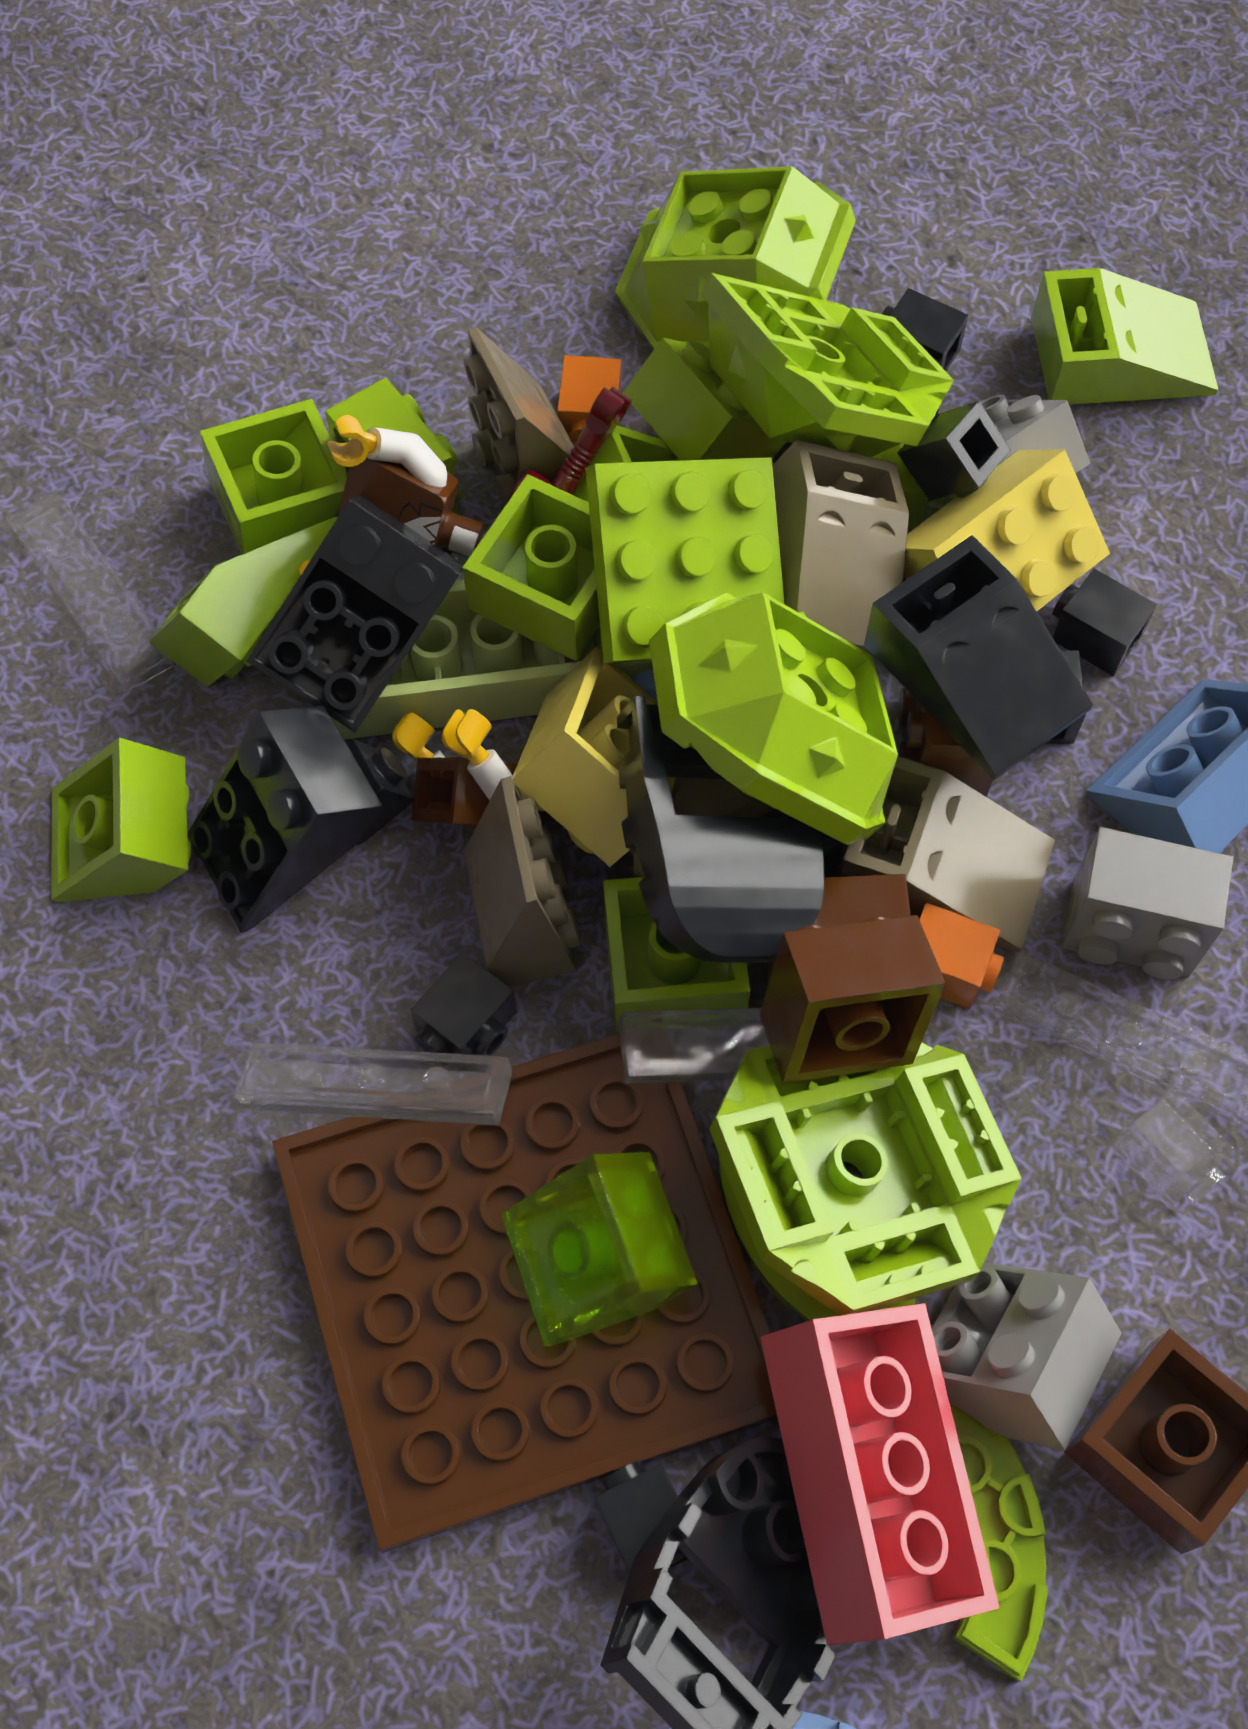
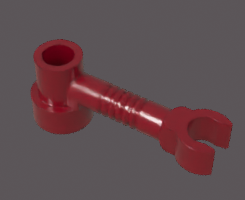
M613 386L610 390L604 387L591 407L590 413L585 420L586 425L576 440L577 443L573 445L574 448L570 450L571 453L567 455L568 458L564 460L565 463L562 464V468L559 469L553 481L551 482L534 469H531L517 483L508 501L527 474L573 495L580 483V479L586 473L585 468L592 463V459L595 458V454L598 453L606 438L612 434L616 426L623 419L632 403V399Z

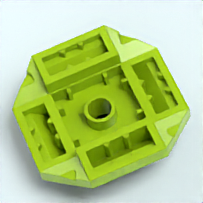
M793 166L680 172L662 206L649 211L644 224L639 226L641 231L615 289L616 295L622 307L652 350L656 348L662 338L686 343L693 339L709 348V304L701 294L711 274H719L827 300L856 222L851 204L820 182L813 183Z
M714 273L711 274L701 294L709 304L710 366L770 439L794 443L795 440H800L868 457L875 456L899 444L917 446L954 382L950 375L895 317L854 307L850 309L842 304Z
M726 592L665 623L649 640L661 730L665 735L684 749L689 747L696 749L712 770L742 792L846 845L853 844L860 839L869 838L886 823L882 806L898 752L871 654L810 620L804 612L798 613L764 592L736 598Z
M921 1043L913 1064L789 1083H782L770 1045L747 1050L709 1128L760 1260L839 1316L874 1311L970 1282L980 1272L996 1237L1005 1210L1010 1205L1022 1179L965 1055L937 1044L932 1048ZM842 1161L856 1166L860 1170L863 1179L851 1175L843 1166Z

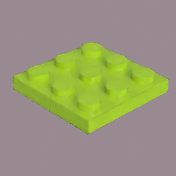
M772 457L596 463L585 468L604 663L652 660L649 640L665 623L726 592L736 598L764 592L785 605Z

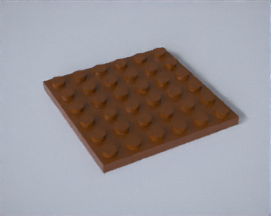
M659 1021L272 1141L378 1548L382 1553L605 1478L636 1461H642L643 1464L778 1419L760 1339L761 1336L770 1334V1330Z

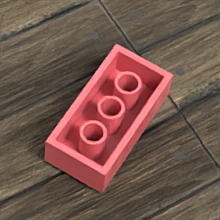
M926 1304L813 1319L761 1336L760 1339L827 1646L888 1639L998 1609L999 1604Z

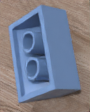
M1203 679L1086 790L1089 798L1132 834L1221 854L1224 848L1248 825V684Z

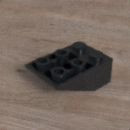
M359 494L348 501L246 661L313 706H324L330 717L355 733L463 572L462 567L464 564Z
M973 535L872 603L864 646L993 780H996L1092 709L1093 703L1018 580Z
M324 706L259 711L187 834L191 839V845L195 854L202 860L218 890L221 903L229 910L240 933H244L258 925L352 849L380 810L382 804Z

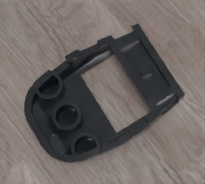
M634 696L617 716V728L629 729L630 751L619 762L620 789H626L628 816L621 822L625 847L636 849L645 877L638 884L650 917L669 942L695 958L718 963H764L775 961L783 932L796 931L802 927L813 925L820 912L824 894L821 831L791 816L790 819L675 815L668 777L726 779L712 770L696 749L692 747L684 749L662 732L657 704H646L644 696Z
M770 1436L755 1437L711 1459L677 1497L634 1557L600 1666L608 1674L618 1672L672 1729H793L802 1715L796 1706L812 1681L825 1680L836 1656L826 1644L786 1454L781 1439ZM678 1548L770 1644L751 1683L667 1596L673 1579L667 1571Z

